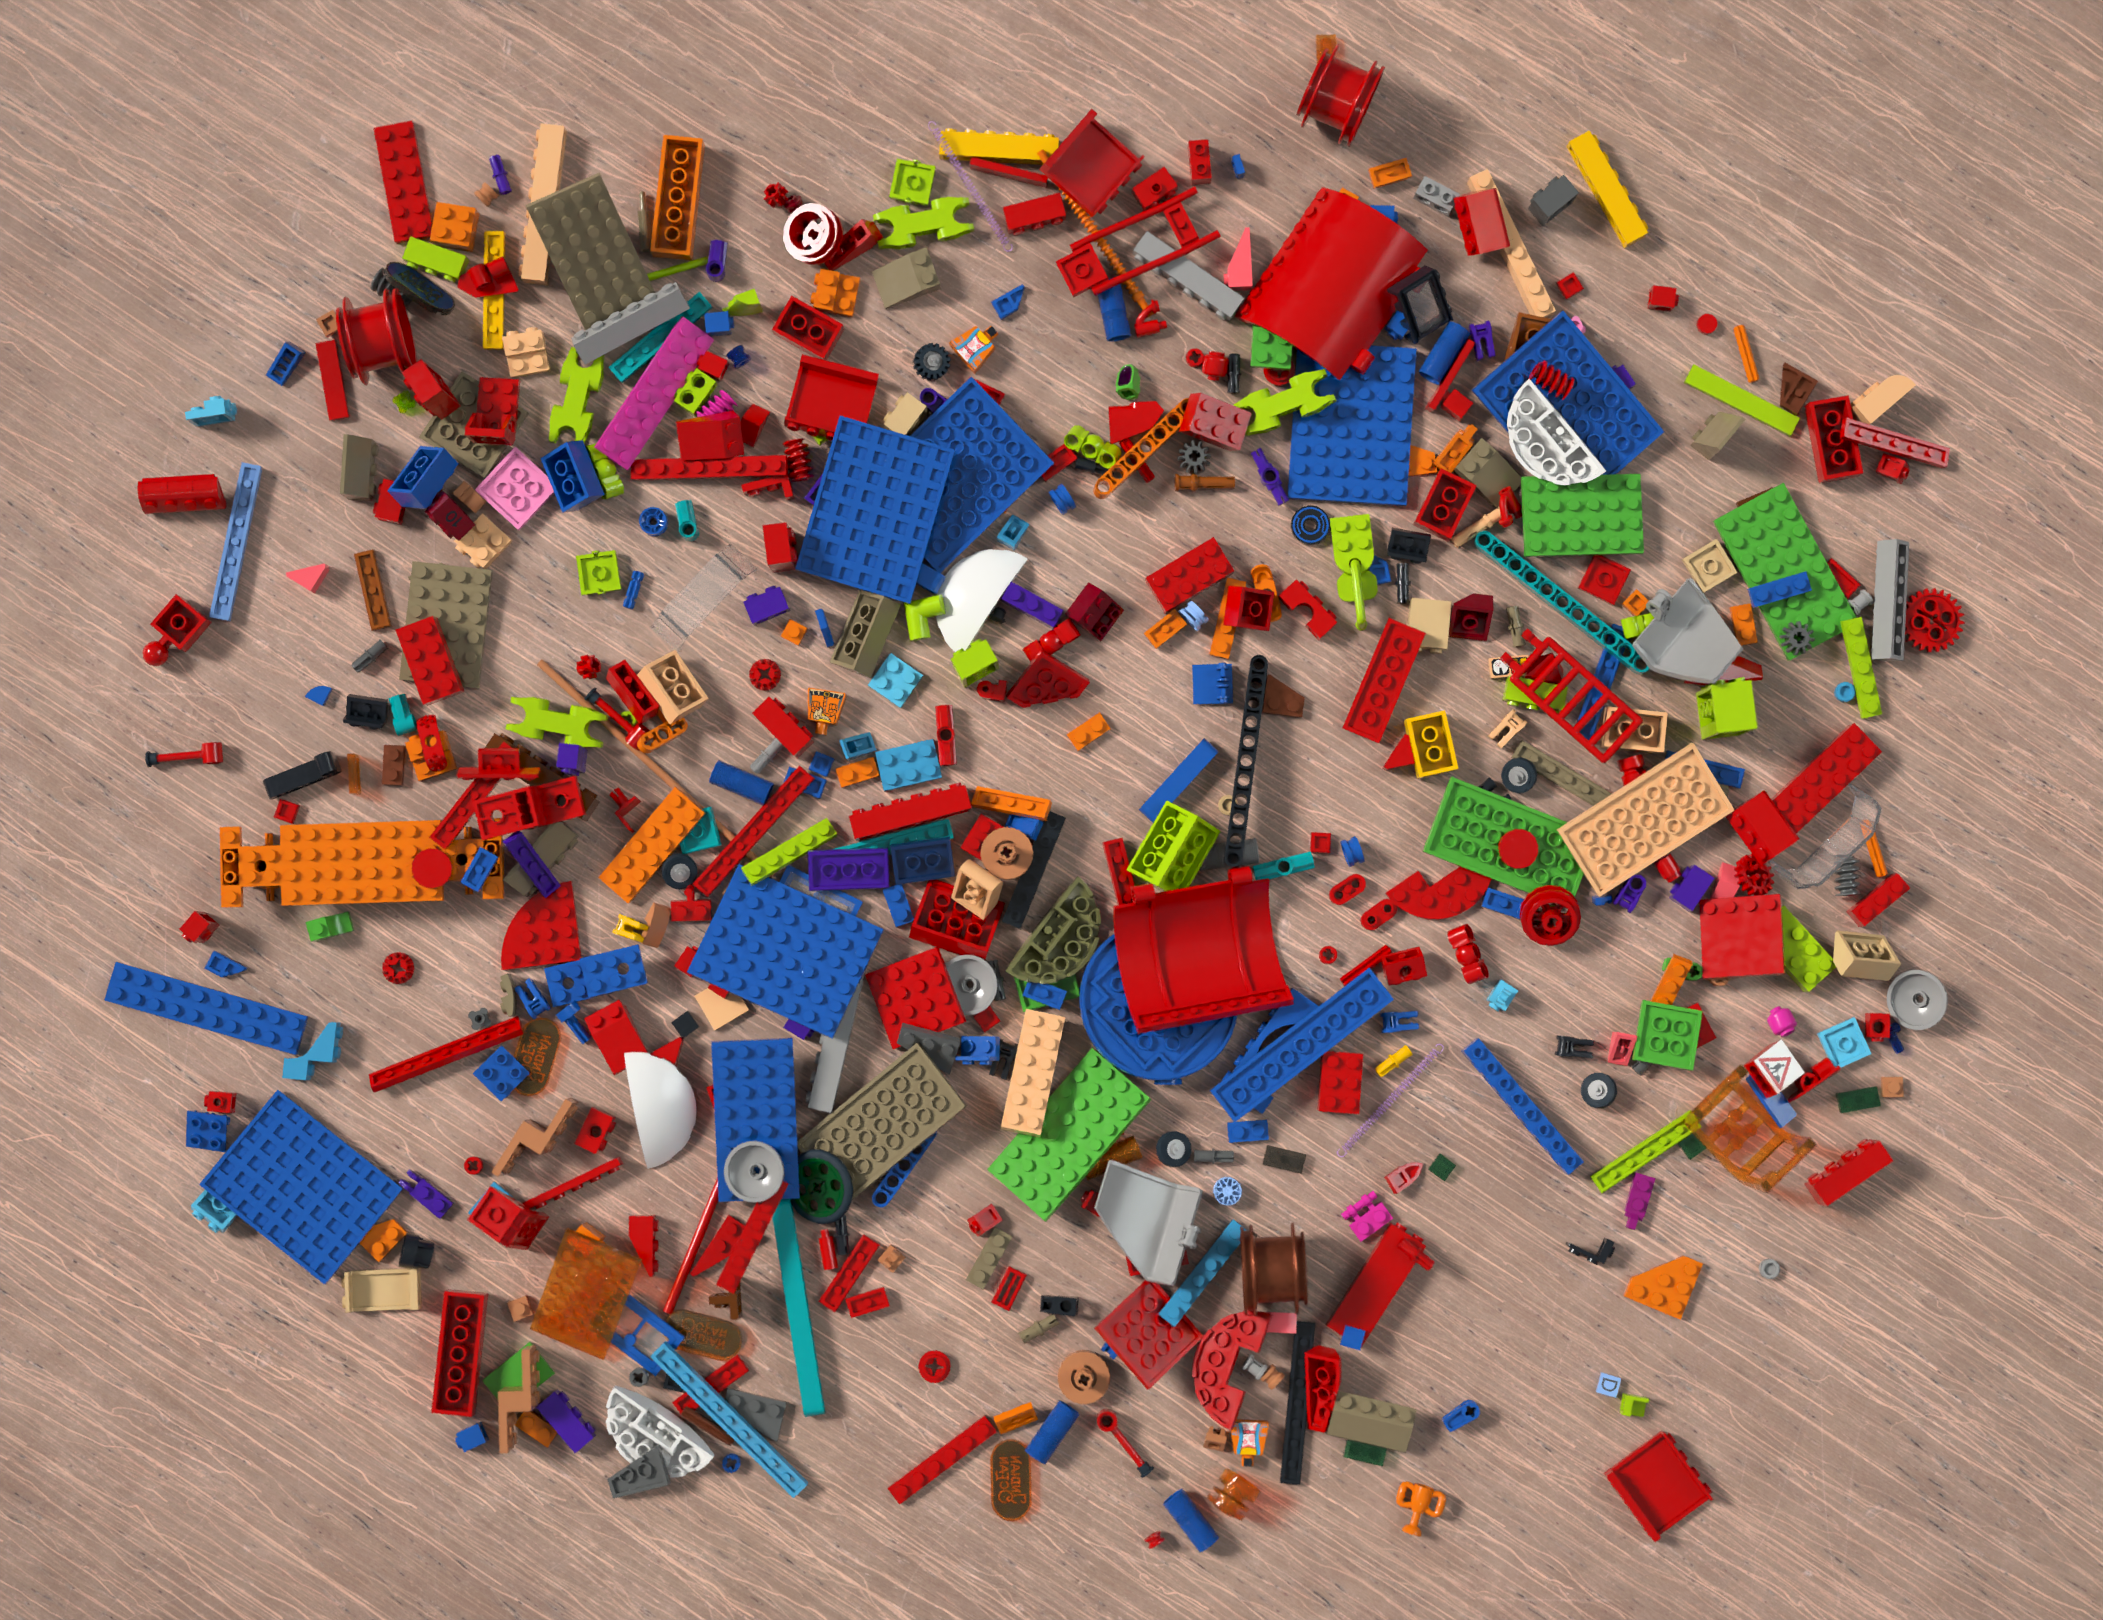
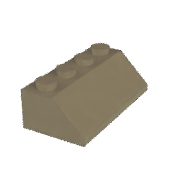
M860 589L830 663L871 678L892 624L898 614L900 604L885 596Z
M564 822L550 824L534 842L532 847L551 871L555 864L559 865L564 860V853L576 846L579 835ZM519 863L503 879L507 884L527 897L529 895L533 896L538 890Z
M1338 1391L1326 1435L1406 1453L1413 1430L1416 1409Z

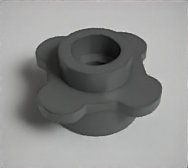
M481 1008L476 1012H469L468 1017L472 1021V1029L478 1030L480 1027L490 1026L491 1020L486 1008Z

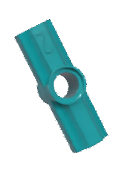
M1311 851L1252 867L1256 880L1267 878L1270 880L1313 869L1315 865ZM1283 861L1289 865V870L1285 873L1278 869L1279 863Z

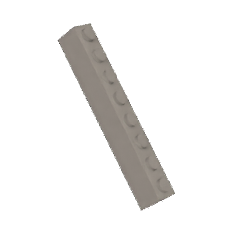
M865 972L834 1038L831 1039L821 1034L819 1044H822L821 1052H817L815 1064H818L816 1072H812L810 1083L813 1084L812 1092L808 1091L806 1103H809L808 1108L829 1113L833 1112Z

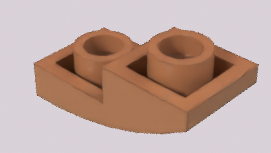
M653 902L645 917L649 927L647 931H643L641 934L644 937V941L641 944L655 948L659 947L670 917L671 908L669 906Z

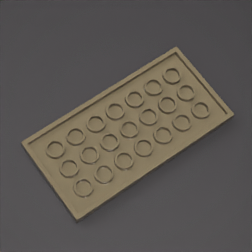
M600 172L526 205L529 215L585 330L591 328L597 321L608 319L612 313L623 311L629 304L633 302L638 303L646 295L655 293Z
M916 1043L799 1139L797 1147L802 1153L812 1149H820L838 1157L850 1173L853 1182L852 1200H854L965 1109L967 1105L922 1046ZM824 1163L821 1165L823 1173H828V1166ZM836 1179L833 1181L835 1189H840V1182Z

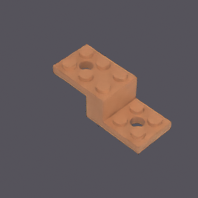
M573 1098L565 1099L547 1129L531 1119L524 1120L491 1173L498 1177L509 1174L515 1166V1163H513L514 1159L522 1155L526 1146L540 1155L551 1152L557 1144L555 1141L556 1137L559 1134L562 1135L568 1126L565 1124L566 1121L577 1112L578 1107L576 1105L578 1101Z
M528 1345L522 1349V1386L504 1387L498 1392L500 1453H508L514 1448V1445H517V1432H514V1424L517 1423L516 1412L532 1411L537 1407V1403L541 1401L540 1391H537V1383H540V1371H537L536 1365L540 1360L539 1350H536V1345Z

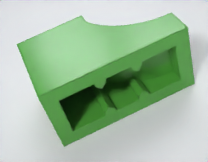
M348 911L305 922L311 942H318L354 931Z

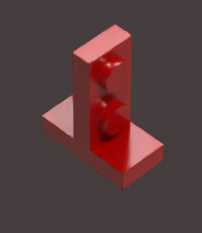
M789 474L788 476H773L741 484L744 495L749 497L760 495V491L768 490V492L777 491L782 486L786 500L795 499Z

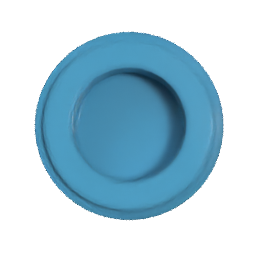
M1849 682L1838 684L1834 690V695L1840 702L1851 701L1856 694L1855 687Z

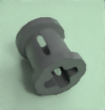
M637 1367L629 1376L630 1383L635 1387H641L649 1380V1372L644 1367ZM642 1373L644 1375L642 1380L637 1381L635 1379L637 1374Z

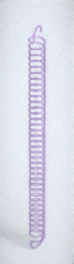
M942 138V139H939V140L937 139V141H940L939 144H942L941 142H942L945 138ZM961 163L957 164L958 166L955 168V170H958L957 173H960L961 169L958 167ZM971 179L965 181L967 182L965 186H968L967 184L971 181ZM979 192L975 193L974 197L977 198L975 202H978L977 200L981 197V195L977 196ZM989 208L985 209L986 211L983 213V215L987 214L985 218H988L987 216L991 213V211L987 212ZM999 224L995 225L996 227L993 229V231L997 230L995 234H998L997 232L1001 229V227L997 228Z
M1383 1101V1103H1384V1105H1385L1384 1107L1387 1108V1109H1389V1108L1387 1107V1105L1385 1104L1386 1102Z

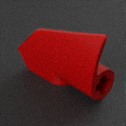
M503 256L489 263L479 264L468 269V272L460 275L457 286L458 289L475 298L519 291Z
M1156 401L1133 402L1125 406H1108L1110 443L1115 444L1152 429L1163 414L1164 409Z
M1824 1058L1811 1067L1812 1073L1805 1072L1794 1081L1798 1091L1789 1097L1788 1102L1798 1099L1840 1072V1065L1835 1068L1828 1058Z

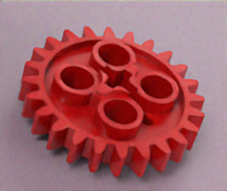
M1926 588L1923 590V594L1917 591L1915 592L1916 597L1913 595L1909 596L1911 602L1906 601L1905 635H1908L1906 642L1912 640V648L1919 645V651H1923L1926 647L1927 653H1930L1932 649L1937 653L1940 651V647L1946 650L1948 649L1947 644L1950 646L1954 645L1952 639L1958 640L1960 638L1956 633L1963 632L1959 625L1965 624L1964 621L1960 620L1964 613H1958L1962 606L1954 605L1957 599L1951 601V593L1944 596L1943 589L1937 594L1936 588L1931 589L1930 593ZM1926 602L1932 604L1933 609L1931 612L1926 610ZM1943 613L1949 616L1948 623L1943 622L1941 618ZM1930 617H1933V618H1934V619H1933V622H1934L1933 624H1930V623H1929V622H1930V619H1929ZM1915 618L1921 621L1920 628L1914 625ZM1932 629L1937 631V639L1931 637L1930 631Z

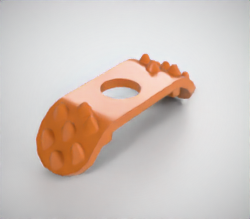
M1264 564L1257 565L1251 570L1255 589H1270L1274 592L1271 622H1275L1282 617V611L1273 575L1269 566Z

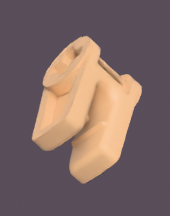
M1514 709L1488 735L1493 740L1496 736H1499V733L1505 727H1509V732L1502 736V739L1497 744L1500 749L1528 723L1526 720L1523 721L1515 713Z

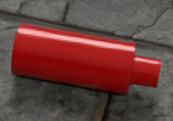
M828 1229L820 1230L821 1238L818 1239L824 1270L838 1268L833 1236H829Z

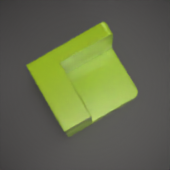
M1622 1393L1619 1413L1624 1416L1631 1417V1415L1643 1417L1646 1403H1649V1398Z

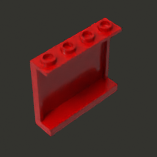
M1093 109L1086 114L1039 169L1091 217L1097 212L1101 214L1107 208L1106 202L1108 199L1112 201L1119 194L1117 190L1119 186L1124 187L1130 181L1129 175L1131 172L1136 173L1143 164L1140 162L1145 157L1142 155L1140 158H1137L1095 120L1094 117L1097 113Z
M802 354L789 408L784 419V426L791 431L801 430L811 436L820 435L832 441L840 415L867 423L879 374Z
M1663 1431L1657 1433L1603 1473L1653 1542L1658 1541L1662 1533L1708 1499L1710 1501L1713 1500L1710 1495L1712 1490L1706 1483L1702 1484L1698 1479L1700 1474L1694 1466L1690 1468L1687 1464L1688 1457L1681 1449L1678 1451L1674 1446L1676 1443L1675 1439L1670 1433L1666 1434Z

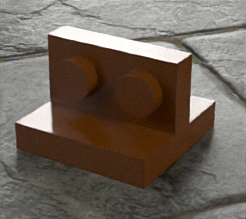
M741 1281L734 1294L731 1292L713 1293L709 1296V1305H714V1308H726L730 1305V1320H739L742 1317Z

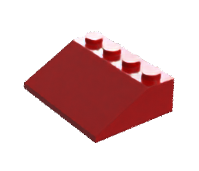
M936 879L928 880L911 926L909 938L958 955H975L986 960L1005 903L998 901L988 916L982 920L951 898L954 885Z

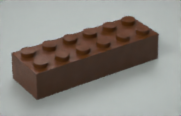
M494 733L485 747L499 748L505 742L512 748H519L521 754L520 767H540L539 778L534 780L520 778L530 786H538L564 779L563 772L553 766L547 767L548 762L537 755H534V757L530 756V750L520 744L515 746V740L503 733L501 735ZM584 788V790L580 789L586 815L579 818L588 821L600 801L596 799L597 794ZM559 795L557 797L559 805L563 806L566 803L565 796Z

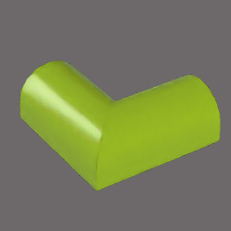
M942 594L913 600L911 604L903 603L910 641L931 638L927 618L946 614Z

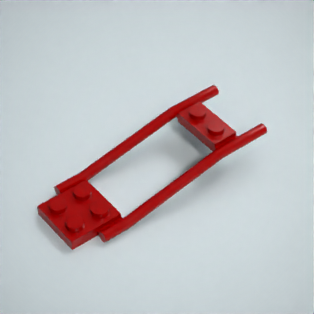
M1194 186L1157 206L1070 244L1069 246L1073 253L1057 260L1056 264L1073 298L1092 289L1096 296L1118 284L1185 256L1220 238L1221 235L1218 230L1199 238L1181 203L1198 194L1196 187ZM1164 212L1182 248L1109 280L1091 243Z

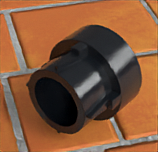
M406 1233L401 1249L399 1267L429 1269L435 1243L423 1240L419 1235Z

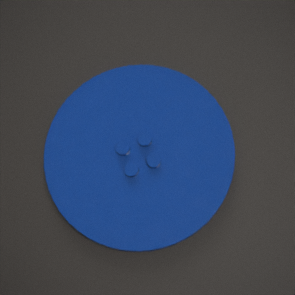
M1114 934L1095 951L1086 966L1081 981L1079 995L1080 1012L1085 1030L1091 1042L1108 1062L1121 1071L1138 1078L1168 1081L1183 1078L1201 1070L1222 1052L1236 1025L1238 1015L1138 1034L1124 993Z

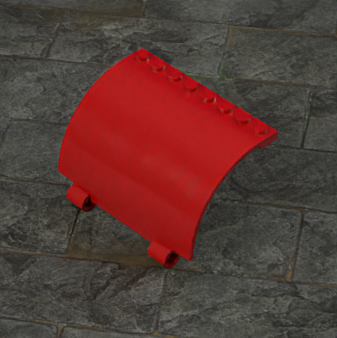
M1322 187L1310 206L1305 210L1299 222L1294 226L1289 237L1284 241L1283 246L1276 256L1273 257L1272 262L1261 275L1255 287L1250 291L1249 296L1240 306L1235 317L1239 321L1257 325L1292 344L1319 363L1338 380H1341L1349 366L1356 372L1364 375L1375 359V356L1368 349L1395 311L1394 304L1398 302L1397 296L1388 293L1387 289L1420 269L1417 266L1428 249L1409 232L1374 208L1351 196ZM1427 281L1417 286L1412 291L1415 293H1420V291L1422 290Z
M1244 866L1228 869L1229 880L1155 893L1152 883L1132 886L1131 896L1133 903L1113 906L1114 935L1119 970L1127 1004L1138 1034L1293 1005L1294 999L1284 980L1273 938L1269 906V878L1252 881L1250 867Z

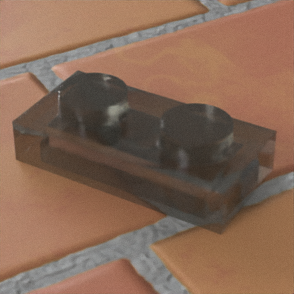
M1267 1145L1262 1164L1302 1174L1306 1154Z

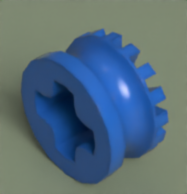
M733 1453L726 1455L722 1461V1466L728 1473L736 1472L741 1465L740 1457ZM728 1458L736 1460L735 1468L726 1465L729 1462Z

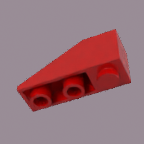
M630 1215L629 1238L649 1277H653L659 1269V1262L655 1260V1252L659 1250V1240H655V1232L659 1231V1220H656V1215Z

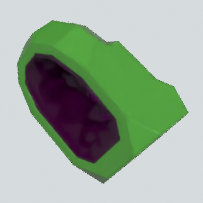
M1132 364L1124 365L1117 375L1116 393L1122 399H1137L1140 393L1139 372Z

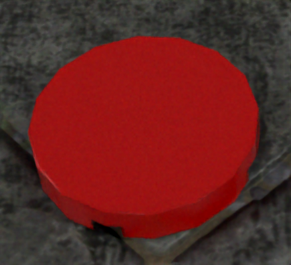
M1513 829L1506 832L1498 844L1500 859L1505 865L1515 869H1523L1530 866L1538 855L1536 838L1524 829Z
M429 848L422 850L415 856L412 862L413 877L419 885L425 888H438L445 885L453 871L450 857L439 849Z

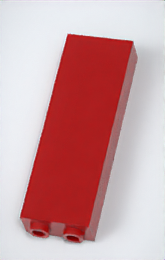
M1398 1222L1395 1225L1389 1224L1326 1322L1327 1327L1341 1336L1343 1335L1345 1325L1365 1330L1361 1347L1416 1263L1414 1260L1411 1261L1408 1255L1397 1248V1245L1405 1237L1414 1246L1420 1247L1422 1252L1426 1248L1422 1244L1424 1239L1416 1234L1410 1236L1406 1233L1407 1228Z

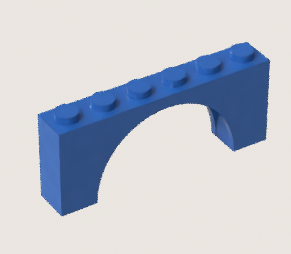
M1291 988L1290 992L1294 999L1293 1005L1273 1008L1268 1015L1271 1018L1267 1023L1262 1022L1257 1029L1259 1034L1256 1039H1250L1245 1046L1248 1049L1243 1056L1240 1054L1233 1063L1236 1067L1232 1072L1228 1070L1222 1080L1258 1053L1263 1040L1271 1032L1282 1026L1298 1023L1316 1009L1318 1005L1294 988ZM1270 1095L1254 1109L1263 1114L1274 1097Z

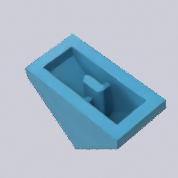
M1012 514L998 534L997 541L1015 551L1030 524Z
M870 732L839 740L847 761L877 750Z

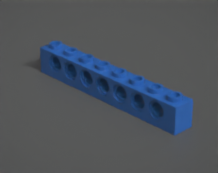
M1479 1038L1474 1039L1461 1050L1565 1174H1571L1584 1162Z

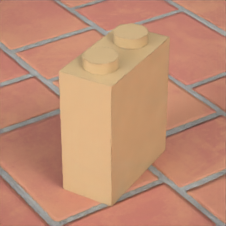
M1410 599L1408 625L1426 632L1418 652H1422V649H1428L1430 653L1442 654V651L1447 650L1451 601Z

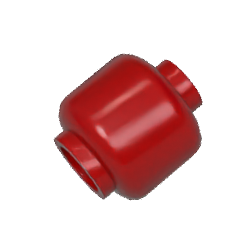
M1209 351V354L1204 355L1202 373L1208 375L1207 379L1219 381L1220 377L1227 375L1229 359L1225 356V353Z

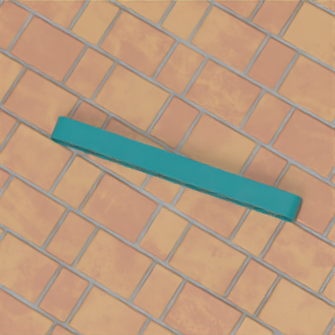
M1481 531L1477 534L1474 540L1475 547L1632 672L1641 675L1649 670L1647 665L1643 670L1636 667V661L1643 659L1625 638L1488 531ZM1482 536L1487 537L1489 544L1483 546L1479 543L1478 539ZM1502 549L1505 556L1503 558L1496 557L1494 550ZM1517 561L1520 564V569H1511L1510 562ZM1526 574H1534L1536 581L1529 583L1525 578ZM1549 586L1552 591L1551 594L1544 595L1541 587ZM1564 598L1567 601V606L1564 608L1559 607L1557 599ZM1573 611H1581L1583 618L1576 620L1573 617ZM1589 623H1596L1599 628L1598 632H1591L1588 628ZM1611 635L1614 638V644H1606L1604 637ZM1623 647L1628 648L1630 651L1629 657H1623L1620 654V649Z
M781 1199L772 1219L803 1412L805 1417L825 1414V1405L793 1206L790 1199Z

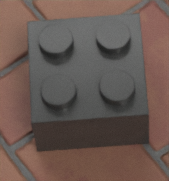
M1565 175L1560 178L1556 176L1548 183L1544 191L1541 188L1532 196L1533 198L1530 200L1531 204L1528 210L1543 227L1571 205L1579 192Z

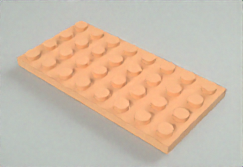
M1691 743L1557 829V832L1595 893L1600 897L1733 812L1734 808L1695 744Z

